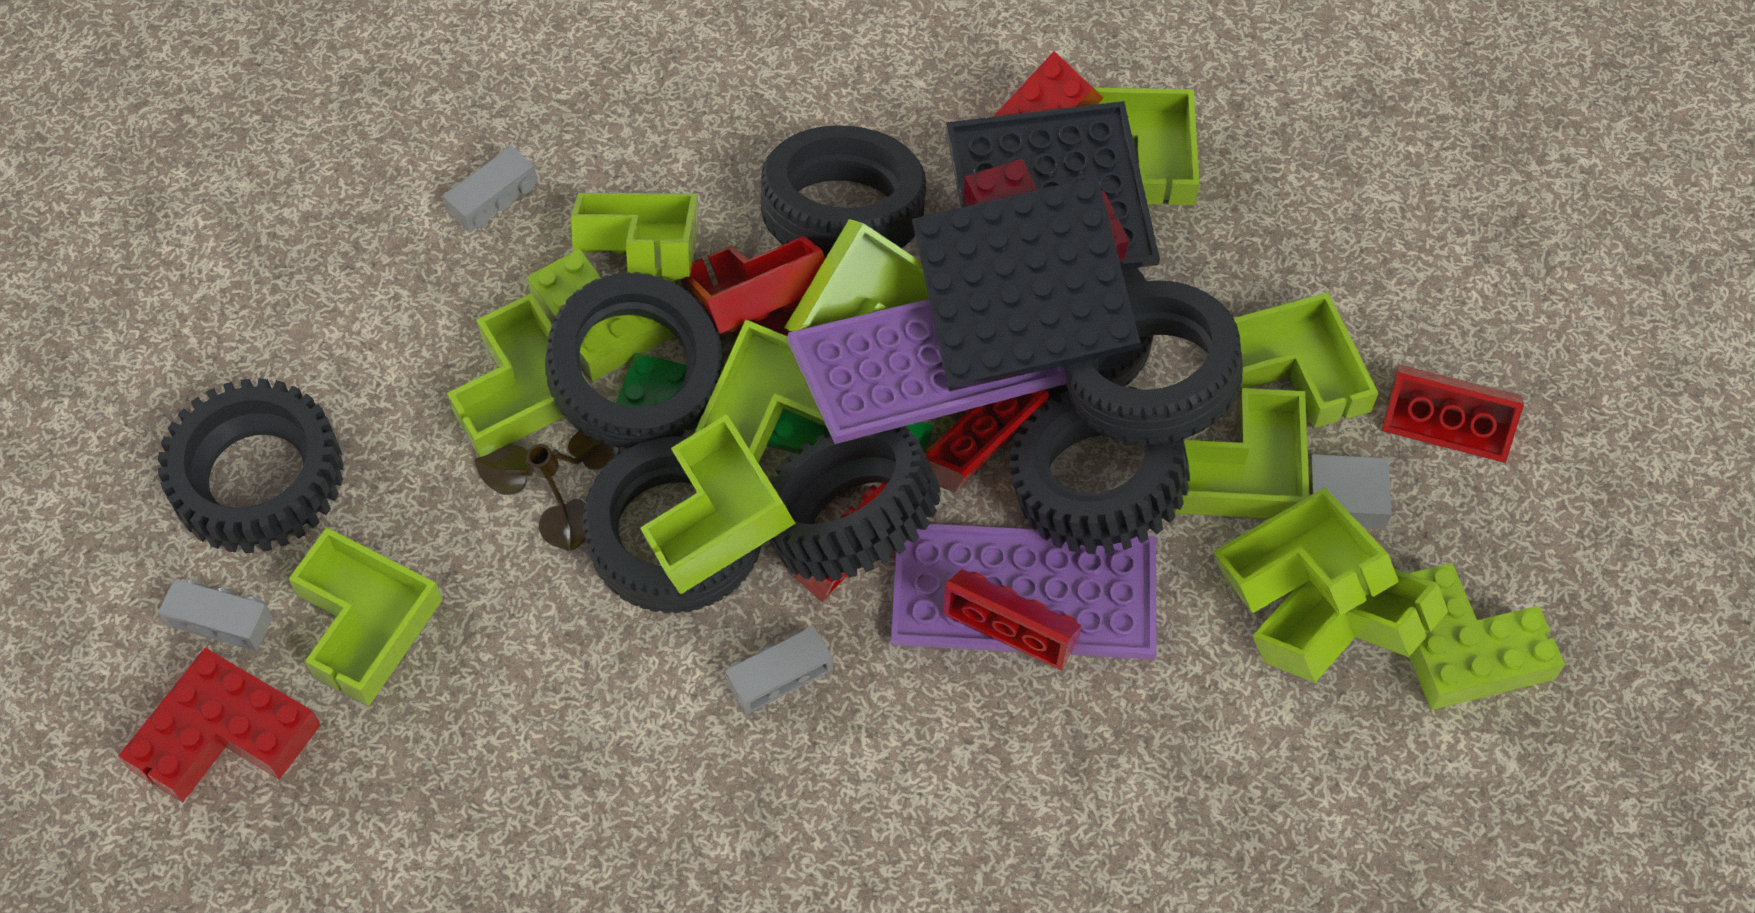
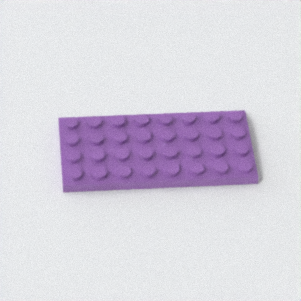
M929 299L789 332L787 342L834 444L1066 384L1064 367L1060 366L949 392Z
M930 524L926 530H916L920 537L914 543L907 540L904 543L906 547L904 552L900 555L896 552L891 645L1021 652L943 615L945 585L958 571L964 569L968 572H978L987 581L998 586L1010 587L1017 595L1025 599L1040 601L1047 609L1057 614L1063 613L1073 617L1082 626L1079 640L1071 655L1151 660L1156 658V536L1148 535L1149 540L1140 543L1137 537L1130 539L1132 548L1123 550L1121 543L1113 544V553L1105 554L1104 547L1097 546L1096 554H1087L1085 545L1080 546L1078 553L1069 551L1067 541L1062 548L1053 545L1052 538L1050 537L1047 541L1040 537L1038 529L1034 531L1033 529Z

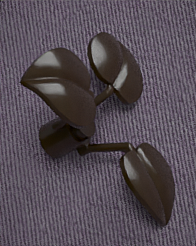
M578 431L571 438L568 445L570 454L576 458L561 454L557 449L551 451L545 444L534 445L529 451L522 446L509 445L499 448L488 455L476 458L475 465L483 481L491 489L503 495H511L522 491L526 486V476H531L534 472L538 477L545 478L559 506L550 507L542 514L539 521V531L544 540L550 545L570 551L579 547L586 540L583 522L585 503L580 499H573L566 504L564 503L552 478L559 468L557 459L575 465L583 462L586 468L599 470L607 466L608 462L619 454L620 448L606 445L602 441H595L593 438L584 435L583 431Z

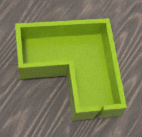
M1093 87L1103 97L1099 104L1125 102L1147 204L1162 205L1163 200H1168V205L1195 206L1200 184L1194 89Z
M578 193L571 214L573 250L580 249L584 253H595L599 250H611L613 253L618 254L626 253L627 272L648 273L653 276L662 274V277L673 280L690 277L699 228L698 194Z
M849 219L784 328L793 332L927 300L929 296L922 263L864 223Z
M580 249L527 276L530 293L533 294L551 324L554 323V319L562 305L566 304V300L574 292L581 290L582 286L591 283L595 279H602ZM663 277V279H665V280H670V281L674 282V284H678V281H677V280H673V279H669V278H667V277ZM634 315L611 317L597 323L588 331L580 347L579 362L593 382L633 360L635 353L644 354L675 337V335L665 326L645 317Z
M1329 292L1234 318L1240 335L1243 363V379L1240 391L1242 388H1253L1290 378L1296 391H1305L1306 413L1313 428L1338 422L1342 414L1345 419H1349L1372 411L1379 393Z
M532 293L476 319L481 338L499 368L447 393L453 413L465 433H467L479 457L488 455L566 417L562 415L554 403L555 398L550 394L545 373L546 351L552 324Z
M745 320L695 433L728 414L759 463L783 409L826 426L787 342V336Z
M1242 388L1237 404V442L1184 440L1190 471L1189 490L1187 496L1182 495L1184 504L1181 510L1175 508V514L1270 519L1309 496L1305 391Z
M728 414L671 448L697 493L640 529L666 575L678 592L682 594L796 523Z
M1326 487L1213 551L1225 580L1252 613L1266 607L1306 582L1311 581L1340 615H1343L1367 601L1366 595L1371 594L1374 597L1399 582L1389 554Z
M327 527L289 578L298 597L337 616L305 660L313 678L336 690L341 688L345 695L368 707L443 600L436 582Z
M1453 563L1409 573L1438 583L1448 609L1447 614L1431 632L1425 630L1427 637L1409 656L1431 710L1555 680L1565 666L1554 638L1547 639L1551 631L1539 605L1477 620Z
M1397 569L1394 570L1399 580L1398 583L1374 597L1371 594L1366 595L1367 601L1343 615H1340L1313 583L1308 581L1293 590L1252 637L1265 664L1316 683L1354 638L1409 657L1427 637L1425 630L1431 632L1447 614L1448 609L1438 583Z

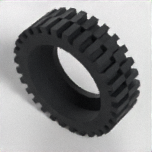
M259 378L257 387H253L250 379L241 380V388L238 389L234 388L232 382L223 384L225 392L219 395L214 388L206 391L209 400L203 403L197 397L191 401L194 408L191 413L184 408L178 413L182 422L181 425L171 422L168 430L172 438L164 436L161 442L165 452H159L158 461L161 465L158 468V476L162 481L160 483L177 516L189 532L193 531L196 538L204 542L207 539L210 546L217 549L223 543L226 551L236 553L238 544H240L244 553H254V544H259L262 551L265 552L272 550L271 541L278 540L280 546L283 547L290 544L287 535L294 532L298 539L306 535L302 526L308 523L314 528L320 523L316 513L328 514L331 507L327 499L336 501L339 493L335 485L341 486L343 480L340 470H344L343 460L340 456L342 452L323 409L319 404L316 405L313 398L307 393L303 396L300 389L293 385L288 391L285 383L277 380L273 388H271L268 379ZM272 435L290 442L300 452L303 461V468L300 474L285 491L275 498L249 507H226L220 505L213 498L209 486L212 467L220 454L233 443L250 436Z
M1068 390L1060 393L1061 402L1056 404L1052 398L1044 402L1045 412L1037 408L1032 413L1033 423L1028 420L1022 423L1021 429L1023 434L1016 433L1013 439L1015 447H1011L1009 453L1011 461H1009L1011 479L1024 518L1028 519L1029 526L1034 531L1038 529L1040 537L1047 541L1051 537L1053 545L1062 548L1067 541L1069 551L1077 553L1080 546L1085 545L1087 554H1096L1097 546H1103L1105 554L1113 553V544L1121 543L1123 550L1132 548L1130 539L1137 537L1140 543L1149 540L1147 533L1149 529L1157 535L1163 530L1162 519L1171 523L1175 518L1174 508L1181 510L1184 504L1182 495L1187 496L1189 490L1188 481H1190L1189 463L1184 439L1166 444L1144 445L1145 454L1143 462L1131 479L1109 491L1081 493L1061 485L1051 474L1050 466L1064 450L1073 444L1104 434L1090 427L1078 415L1071 403Z
M898 427L834 444L831 436L826 438L822 434L816 437L818 441L816 444L811 446L807 442L801 446L803 452L799 455L794 452L787 457L789 464H780L775 469L778 476H769L770 483L796 523L770 539L782 563L787 569H790L791 573L796 576L800 573L802 578L808 580L813 575L816 581H824L827 574L831 581L840 580L844 572L848 578L855 577L859 568L863 567L865 572L874 570V562L881 560L884 565L891 561L890 553L896 551L900 555L906 550L904 543L907 540L914 543L920 537L916 531L917 529H927L930 525L927 517L935 516L937 510L934 505H938L940 502L938 495L941 492L940 485L916 436L911 434L910 430L906 427L903 429ZM867 483H887V486L875 499L858 511L835 521L814 524L821 510L841 493Z

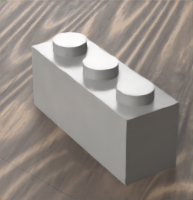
M511 145L443 195L447 213L469 233L476 228L483 227L493 215L500 210H506L512 204V201L522 194L529 193L534 188L535 184L538 183L535 167Z
M174 579L158 611V615L168 627L256 652L273 618L267 604L257 597L249 596L247 599L236 596L235 593L228 589H210L201 582L188 579L187 582Z
M814 626L807 629L801 628L792 632L786 640L778 644L766 645L757 655L747 660L743 658L735 661L725 671L726 681L746 716L832 671L833 657Z

